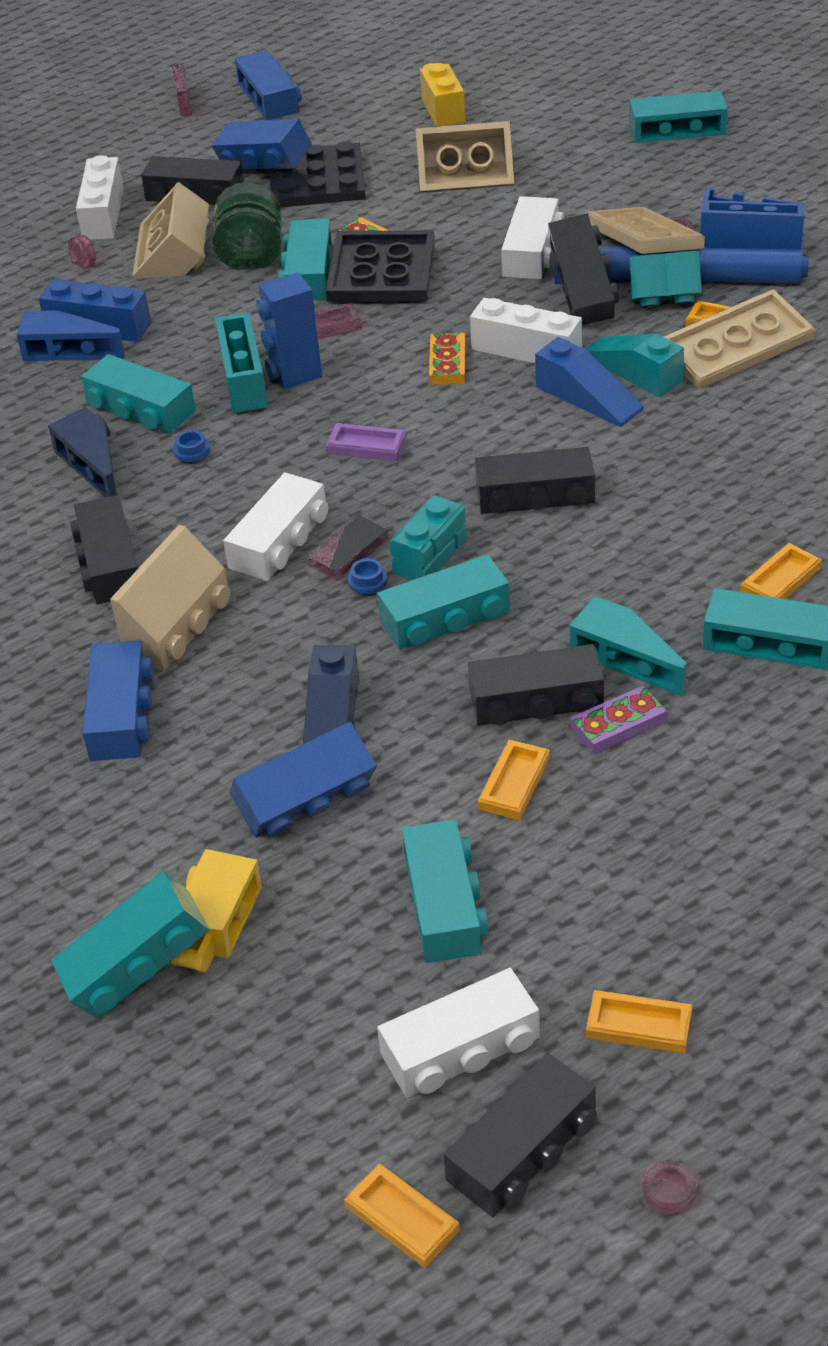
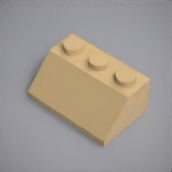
M510 121L416 128L420 192L514 184Z
M178 182L140 224L132 277L134 279L185 276L191 269L196 270L205 258L204 244L207 240L206 227L209 223L207 218L209 204Z
M178 525L110 599L120 642L141 640L144 656H151L153 668L165 671L174 660L182 657L186 646L195 635L201 634L206 629L208 620L214 613L227 605L230 597V588L228 587L225 568L185 526Z

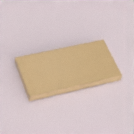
M645 207L588 211L592 226L597 225L601 233L641 254L704 249L705 236Z
M772 289L664 337L684 347L683 375L699 389L813 340L816 329Z

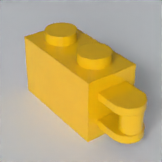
M443 63L424 65L420 69L422 101L436 127L466 122L464 90L450 65Z
M205 849L198 865L191 867L186 879V889L190 892L210 930L195 941L189 949L181 952L171 960L173 966L191 968L205 973L215 956L229 958L262 889L256 859Z

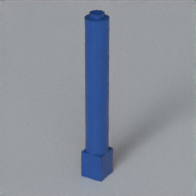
M598 246L600 254L606 253L609 260L610 274H607L609 281H631L630 257L684 251H699L701 282L800 284L801 277H808L809 257L802 256V249L704 248L641 254L628 246ZM554 261V284H561Z

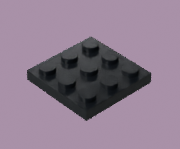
M341 142L330 146L311 145L295 168L270 169L272 208L366 200L360 143Z
M434 230L337 231L326 285L327 302L427 301L435 246Z

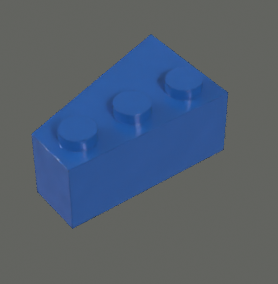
M705 187L700 234L705 236L704 248H802L805 203L764 197L762 202L744 200L745 193L734 192L733 198L715 195L714 188Z

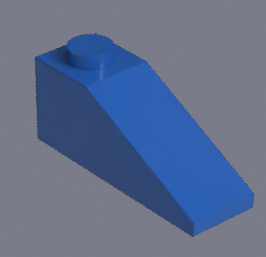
M59 310L24 311L16 334L23 361L101 360L108 354L121 359L125 357L120 328Z
M557 337L535 353L537 388L619 427H622L643 410V405L586 349Z

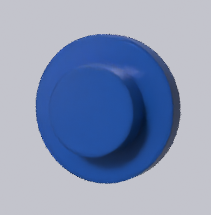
M187 430L176 437L173 451L177 459L184 462H194L205 458L209 454L210 444L202 432Z
M360 559L351 566L347 576L348 585L354 592L360 594L376 593L387 584L386 570L375 559Z

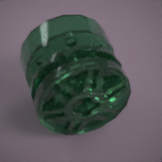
M251 182L237 183L226 188L217 198L214 207L212 240L215 253L223 263L236 270L261 269L269 266L278 257L282 246V212L280 202L273 192L259 184Z

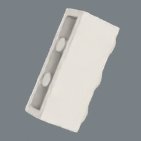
M96 156L86 161L76 205L82 240L114 238L124 189L118 157Z
M519 197L501 249L503 277L542 279L545 268H551L553 255L548 238V223L564 219V213L558 212V199Z
M483 298L470 315L472 350L535 363V353L557 337L582 347V317L568 315L564 312L538 309L530 305L503 302L496 298Z
M284 472L223 540L228 568L266 581L277 570L283 569L290 554L297 546H302L306 542L309 532L317 523H322L327 516L328 503L325 498L324 484Z
M510 967L377 1026L380 1054L406 1098L418 1093H432L450 1078L464 1072H478L486 1067L490 1060L510 1051L518 1053L529 1048L536 1039L540 1038L539 1009Z

